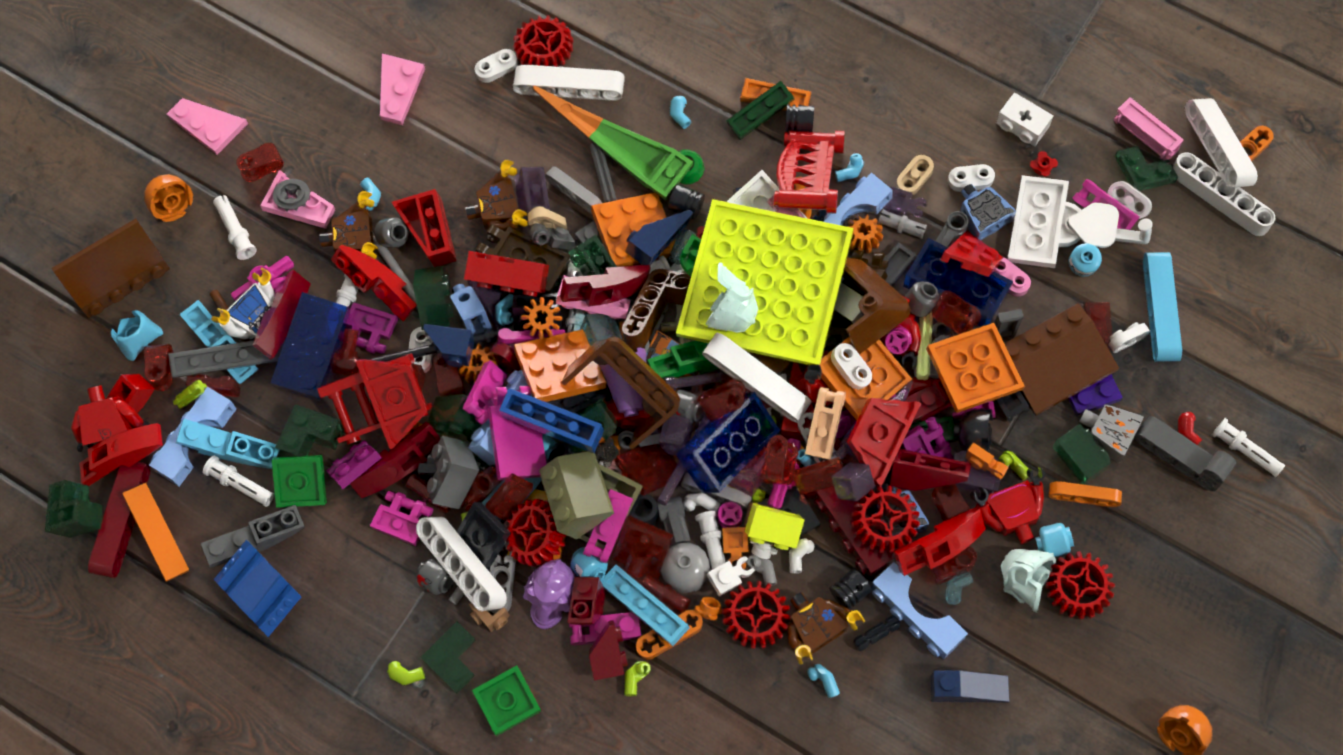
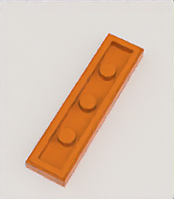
M144 483L122 493L165 582L188 572L189 568L147 484Z

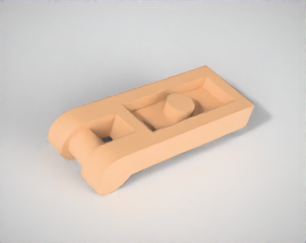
M820 388L806 446V455L831 460L846 392H831L829 388ZM827 401L834 402L832 409L825 407Z

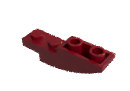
M650 265L605 268L603 275L564 277L560 298L562 302L585 300L588 307L625 299L642 289L649 276L651 267Z
M940 378L934 380L931 386L901 400L921 403L912 424L917 421L923 422L952 405Z
M426 421L388 452L384 449L380 452L381 459L351 482L350 485L361 498L387 488L417 469L419 463L426 462L425 455L433 450L434 445L438 444L440 437Z

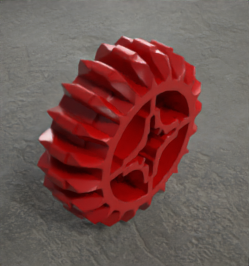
M539 15L535 21L530 17L529 24L523 22L522 28H517V35L513 39V48L516 58L521 61L522 65L558 67V64L564 66L565 60L570 59V53L573 51V37H571L570 29L566 28L564 22L559 23L557 17L551 20L549 15L545 19H542Z
M878 486L877 494L872 489H869L867 492L868 497L865 495L860 496L859 500L861 503H855L854 508L857 511L852 512L851 517L855 519L852 522V528H859L855 532V536H864L861 540L862 545L869 541L871 543L869 549L872 551L876 545L880 547L879 553H883L885 547H888L890 553H894L895 546L901 548L904 546L903 542L905 544L912 542L911 537H916L917 531L914 528H918L920 522L915 519L920 514L918 511H912L916 507L915 502L907 503L910 499L909 494L902 498L900 496L901 489H898L895 494L892 493L891 486L887 487L886 492H883V488ZM888 503L896 506L900 510H892L889 507ZM878 504V513L871 515L870 518H865L867 510L873 505ZM883 512L884 516L890 518L888 526L887 523H884V520L881 521ZM906 521L904 530L893 536V526ZM871 529H879L883 536L875 534Z
M534 499V501L526 500L525 504H518V511H511L513 518L507 520L509 523V528L507 529L511 534L506 541L509 543L506 549L512 552L511 557L518 560L521 564L535 567L554 560L553 555H561L559 547L566 546L562 540L567 535L557 531L549 502Z
M1080 551L1075 554V558L1071 553H1068L1065 559L1059 557L1057 564L1051 565L1053 572H1050L1048 578L1050 581L1046 582L1045 587L1052 590L1047 593V597H1055L1052 606L1055 607L1060 604L1062 607L1059 612L1063 614L1068 610L1069 618H1073L1077 613L1079 620H1083L1086 613L1092 619L1095 616V612L1099 615L1102 614L1104 611L1103 607L1107 608L1110 605L1108 599L1114 597V593L1110 590L1114 589L1115 583L1109 582L1113 574H1105L1108 565L1105 564L1100 567L1098 564L1101 559L1097 557L1092 561L1091 553H1087L1085 558L1082 557ZM1081 568L1078 575H1062L1068 569ZM1089 572L1095 577L1098 584L1090 579ZM1081 577H1082L1081 587H1083V589H1082V590L1079 592V594H1078V591H1079V588H1078V587H1079V585L1077 584V582H1078V581L1081 579ZM1061 585L1070 592L1071 599L1065 595ZM1082 596H1098L1091 603H1079Z
M748 581L746 590L742 585H738L739 594L731 591L730 597L733 600L725 599L724 604L729 608L722 609V614L729 616L723 619L724 625H730L726 629L727 634L736 632L733 635V641L736 642L741 637L743 638L741 646L745 647L747 641H750L751 649L756 648V642H760V647L765 649L766 640L771 645H774L775 639L773 636L782 639L783 634L780 630L787 631L788 625L784 622L790 621V615L785 614L790 610L789 605H782L786 601V597L781 596L777 598L780 593L778 588L770 592V583L766 584L765 589L761 588V581H757L756 587H752L751 581ZM754 597V601L750 606L737 609L742 601ZM761 599L768 600L774 606L777 613L764 608ZM758 604V611L761 616L757 619V625L755 626L752 614ZM736 617H741V620L747 621L751 625V632L744 630L738 624ZM776 621L769 630L758 633L761 624Z

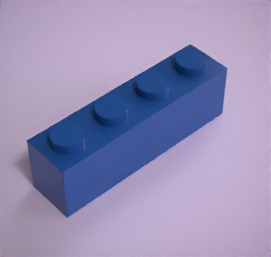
M511 388L508 389L499 409L505 419L591 453H595L604 432L600 423Z

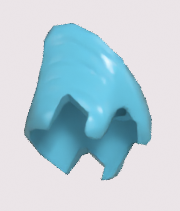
M138 310L132 311V314L135 316L134 318L120 319L117 333L114 329L110 332L111 337L121 352L131 361L136 359L144 347L164 334L162 328Z

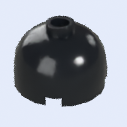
M971 409L962 416L960 423H955L954 437L959 438V445L964 452L967 453L970 446L975 443L989 453L992 437V428L989 420L993 421L992 409Z

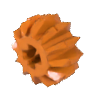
M857 214L855 220L849 219L847 227L853 228L849 247L850 251L857 248L858 250H866L870 254L872 248H879V242L883 240V234L881 233L883 227L882 225H877V218L869 220V215L866 214L864 219H862Z
M541 297L539 306H537L534 299L530 301L534 307L532 310L524 306L523 309L530 314L522 315L521 319L530 321L523 325L524 329L533 326L530 331L531 336H534L536 331L539 330V338L543 339L545 330L550 337L553 336L552 331L549 329L551 326L556 330L560 329L554 321H562V316L553 315L560 311L559 307L550 310L554 304L553 300H550L547 306H544L545 300ZM539 312H542L543 315L545 313L548 314V317L545 318V324L541 322L536 323L535 320L538 318L537 314Z
M477 344L476 349L472 350L469 366L462 365L460 367L459 374L460 376H465L466 382L469 383L474 379L475 383L484 363L489 360L499 366L490 356V348L488 346L482 349L481 345Z

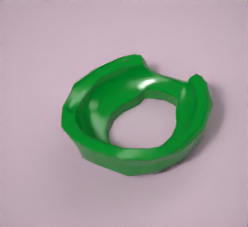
M687 149L678 151L694 160V167L686 173L680 183L693 184L703 176L705 170L701 156L695 151Z

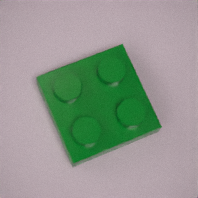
M322 455L278 457L271 460L276 508L294 505L296 507L316 506L327 503Z
M517 665L472 690L496 737L541 712Z

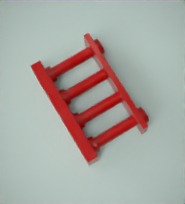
M409 353L388 362L411 365L415 360L413 354ZM360 372L323 385L317 389L320 398L328 396L329 399H332L345 434L337 438L338 443L346 441L347 445L361 440L360 435L381 428L364 390L365 384ZM349 387L352 391H355L368 426L354 430L341 397L343 395L342 390ZM431 402L427 403L429 410L433 407Z

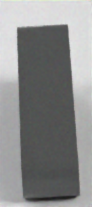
M1148 416L1134 436L1135 440L1144 448L1209 491L1215 492L1236 465L1235 459L1228 453L1217 451L1214 455H1211L1153 416Z

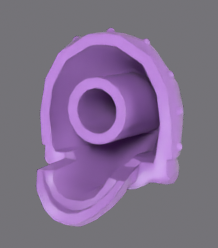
M561 559L550 560L539 566L531 574L526 586H524L523 598L532 603L530 614L534 624L540 629L552 628L561 620V611L569 612L576 575Z

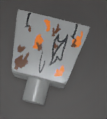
M1104 405L1099 415L1085 409L1079 422L1092 428L1087 441L1111 459L1120 463L1144 417L1110 405Z

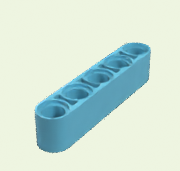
M1146 252L1143 256V271L1153 359L1155 362L1180 361L1182 358V343L1172 257L1170 252Z

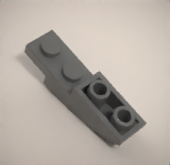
M296 505L248 522L249 526L201 543V548L209 568L228 562L246 539L258 552H261L304 529L305 526Z

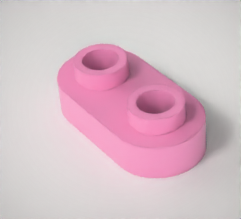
M1003 257L1000 265L1004 269L999 270L996 268L989 277L1011 295L1017 297L1025 295L1031 285L1029 276ZM1015 280H1021L1023 284H1017Z

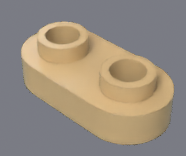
M918 155L912 159L897 178L896 188L900 194L912 196L918 192L932 175L934 168L932 159L925 155ZM918 168H924L925 171H919ZM910 184L912 187L907 188L904 185Z
M535 207L527 215L530 227L535 223L545 225L546 228L556 229L561 227L567 230L566 219L544 207Z

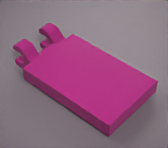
M520 386L519 390H516L531 396L530 386ZM496 387V391L492 392L494 406L488 408L497 478L498 480L541 477L539 469L546 465L542 433L503 418L499 409L507 394L506 387Z

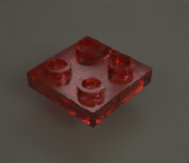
M659 444L635 448L616 456L615 464L622 471V475L643 486L640 491L642 495L681 480L684 473Z
M628 515L624 521L613 560L624 564V571L632 577H642L647 574L658 579L674 535Z

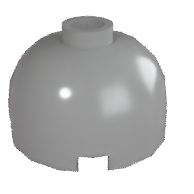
M690 542L678 543L665 552L661 562V574L665 584L670 589L684 594L698 591L707 583L710 561L705 551L698 545Z

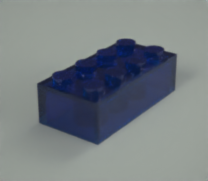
M928 238L907 272L903 287L910 289L916 282H929L938 290L939 306L964 319L971 320L980 327L991 324L1008 296L1013 281L996 272L987 277L974 271L963 269L960 267L961 262L952 258L949 259L948 263L941 261L940 259L948 247Z
M302 292L270 383L275 387L320 401L321 398L317 389L325 385L351 312L349 307Z
M755 392L737 394L676 456L702 493H720L778 434L780 429Z

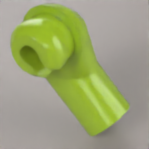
M1004 451L999 456L998 461L1009 466L1023 481L1028 478L1027 466L1012 451Z
M638 661L625 672L624 696H637V683L649 674L651 669L647 662Z

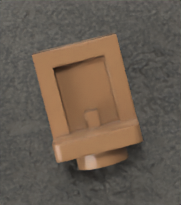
M472 603L469 604L473 611L469 615L478 625L483 623L490 632L494 629H501L508 622L507 618L510 615L505 607L491 616L488 611H479Z

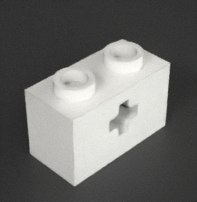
M1013 93L999 112L996 124L1000 125L1003 130L1015 134L1023 142L1036 146L1050 127L1053 115L1020 95Z

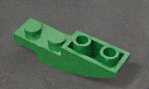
M692 341L672 346L669 353L647 359V364L664 381L695 371H699L701 375L720 369L703 356L702 353L709 343Z

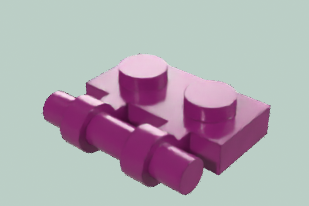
M353 302L344 322L346 327L352 329L350 333L341 332L339 340L346 342L351 347L359 346L365 348L367 352L373 354L375 352L384 354L386 345L380 344L379 340L380 338L390 340L398 318L395 315ZM361 331L371 334L370 339L359 337Z
M934 417L926 420L927 431L924 432L923 428L918 425L907 432L902 443L904 450L953 459L951 454L952 448L949 442L945 441L943 437L944 431L941 425L937 424ZM935 440V443L937 445L936 449L934 450L932 449L930 444V441Z
M365 440L357 446L354 444L350 447V451L340 460L338 458L332 462L333 465L326 470L342 489L381 459L377 451L368 445Z

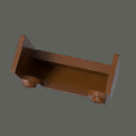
M847 257L842 277L863 295L858 307L864 316L848 327L846 331L852 346L861 354L908 318L911 309L908 301L864 261Z
M610 337L595 342L569 365L561 382L566 385L592 361L599 365H610L644 398L642 402L643 408L650 415L649 418L635 429L629 444L632 450L674 415L680 405L678 393L622 339L617 337Z

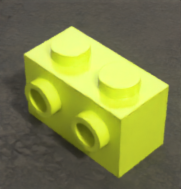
M752 503L744 532L753 542L764 544L765 541L774 543V547L788 550L789 547L797 548L804 519L798 514Z

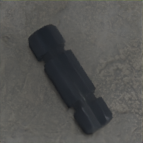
M895 616L887 618L885 623L881 622L864 633L865 635L861 634L854 638V645L859 651H863L868 648L869 644L873 645L889 635L890 631L894 632L899 629L900 623Z

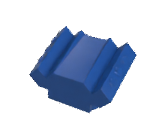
M247 539L214 578V581L268 637L301 598L300 594Z

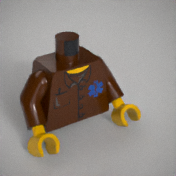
M504 160L500 165L501 170L476 192L478 204L465 207L468 220L482 217L485 229H489L490 225H494L505 232L508 227L516 229L527 226L528 221L523 219L524 216H527V213L518 209L511 178H508V175L514 176L517 174L516 168H510L514 162Z
M361 191L357 202L337 218L332 219V232L319 234L321 247L333 246L336 252L339 246L344 245L365 253L374 259L377 258L375 249H378V247L373 244L372 218L368 209H366V206H374V201L368 199L372 196V193Z
M800 592L790 600L797 612L790 617L787 629L788 644L795 653L798 664L802 665V657L807 656L810 660H813L812 655L847 632L849 627L847 623L850 624L853 630H857L855 622L861 620L864 623L865 620L859 611H852L829 599L823 600L821 597H818L809 603L804 594Z

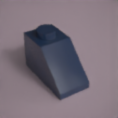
M424 324L423 329L428 341L445 363L453 367L469 366L475 341L472 330Z

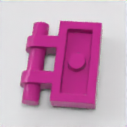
M388 491L385 500L392 503L390 507L380 504L370 527L416 546L420 539L416 531L419 517L421 515L431 517L433 508L426 506V503L423 501H414L406 498V495L397 492L396 494ZM405 507L412 511L410 515L399 512V509Z

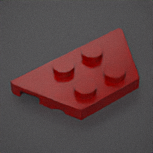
M966 231L944 251L940 260L948 263L950 258L961 262V268L989 277L1000 265L1003 257L998 251L987 246L973 234Z
M359 359L356 361L357 367L389 449H392L429 409L410 364Z
M879 398L867 399L847 443L875 486H882L921 405L920 402L883 400Z

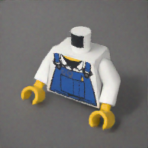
M261 268V277L256 273L252 274V278L258 281V284L254 283L227 310L218 308L217 310L220 312L219 318L211 317V320L219 323L229 336L241 339L255 338L264 313L270 310L275 294L270 283L271 274L264 268Z

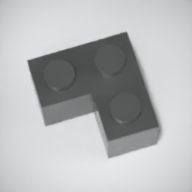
M441 436L438 444L434 445L432 458L437 470L427 484V492H429L433 504L456 509L460 508L479 471L473 453L468 448L469 442Z

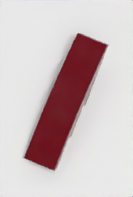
M294 269L287 273L283 288L275 294L270 310L264 313L253 346L270 360L275 357L291 330L311 285Z

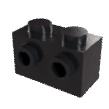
M558 293L537 294V297L513 294L514 331L532 330L533 326L524 329L523 325L530 321L521 319L522 315L530 314L523 309L524 306L529 307L531 310L534 308L530 302L532 299L535 300L537 306L540 305L539 300L541 297L545 300L544 306H547L548 302L553 300L554 304L550 310L559 307L560 311L553 315L562 316L561 305L556 304ZM539 312L537 314L538 318L535 321L537 324L539 322L545 324V318L548 317V314L545 313L543 315L542 312ZM554 321L560 327L559 330H561L562 321Z

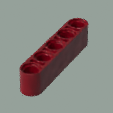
M137 462L131 467L124 465L119 467L89 559L88 572L90 574L116 578L119 574L135 524V519L122 493L148 483L151 471L149 464Z

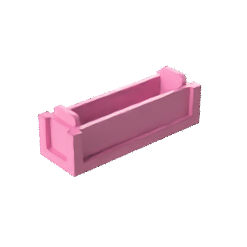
M1129 98L1118 108L1117 111L1119 113L1114 118L1115 123H1120L1160 155L1161 160L1163 159L1167 162L1178 152L1184 139L1132 98Z

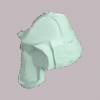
M719 262L718 281L727 290L725 293H720L710 308L712 313L706 325L708 328L733 331L736 333L744 332L755 323L758 312L753 288L749 289L746 286V282L739 280L727 267L723 266V263Z
M1026 549L1011 550L1005 555V559L1001 564L1004 592L1013 595L1020 603L1026 602L1032 608V611L1037 612L1042 586L1047 582L1050 572H1053L1051 565L1056 564L1054 553Z

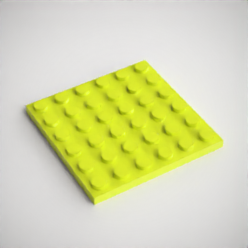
M712 199L676 335L709 343L716 333H720L747 352L806 365H820L853 235V228ZM719 262L723 263V266L727 267L739 280L746 282V286L749 289L753 288L758 312L755 323L744 332L736 333L733 331L708 328L706 325L712 313L710 308L720 293H725L727 290L718 281Z

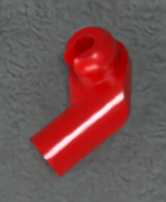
M913 377L900 395L907 398L931 386L934 380L931 377L925 381Z
M1189 411L1182 413L1178 418L1177 432L1198 445L1202 439L1193 431L1196 417Z

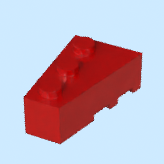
M436 189L391 202L434 267L457 261L443 201Z
M469 251L464 279L477 281V286L491 288L492 284L500 285V290L514 293L515 288L523 289L524 295L537 297V292L545 293L549 265Z

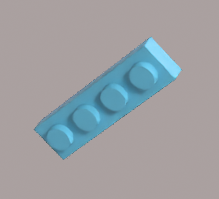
M615 565L601 580L607 592L672 647L690 628L686 622L619 566Z

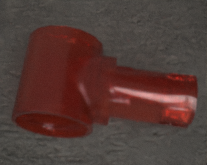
M344 329L342 349H339V353L336 352L333 356L332 373L350 376L359 372L356 361L361 359L356 351L359 330Z
M486 467L476 475L469 492L461 504L462 508L467 505L464 509L467 512L474 502H479L482 498H486L500 484L501 480H498L497 471L494 467ZM483 477L488 479L490 485L484 481Z

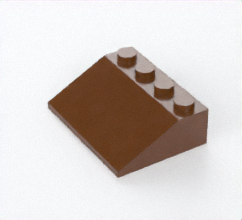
M137 219L132 220L51 268L88 318L100 314L106 307L120 302L126 295L140 290L146 283L162 277L166 271L170 270L159 250Z
M1079 303L1004 343L1025 386L1020 392L1035 416L1119 370L1096 326Z

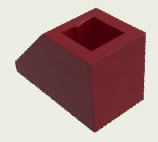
M599 577L574 578L568 616L569 625H594L603 614L606 591Z
M614 620L608 621L589 649L594 681L624 675L623 667L628 666L625 651L620 652L618 642L623 641L620 626L615 627Z

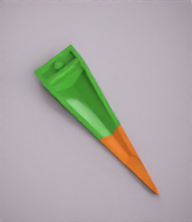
M533 86L534 91L636 180L665 200H667L675 187L693 166V161L677 150L627 130L537 86Z

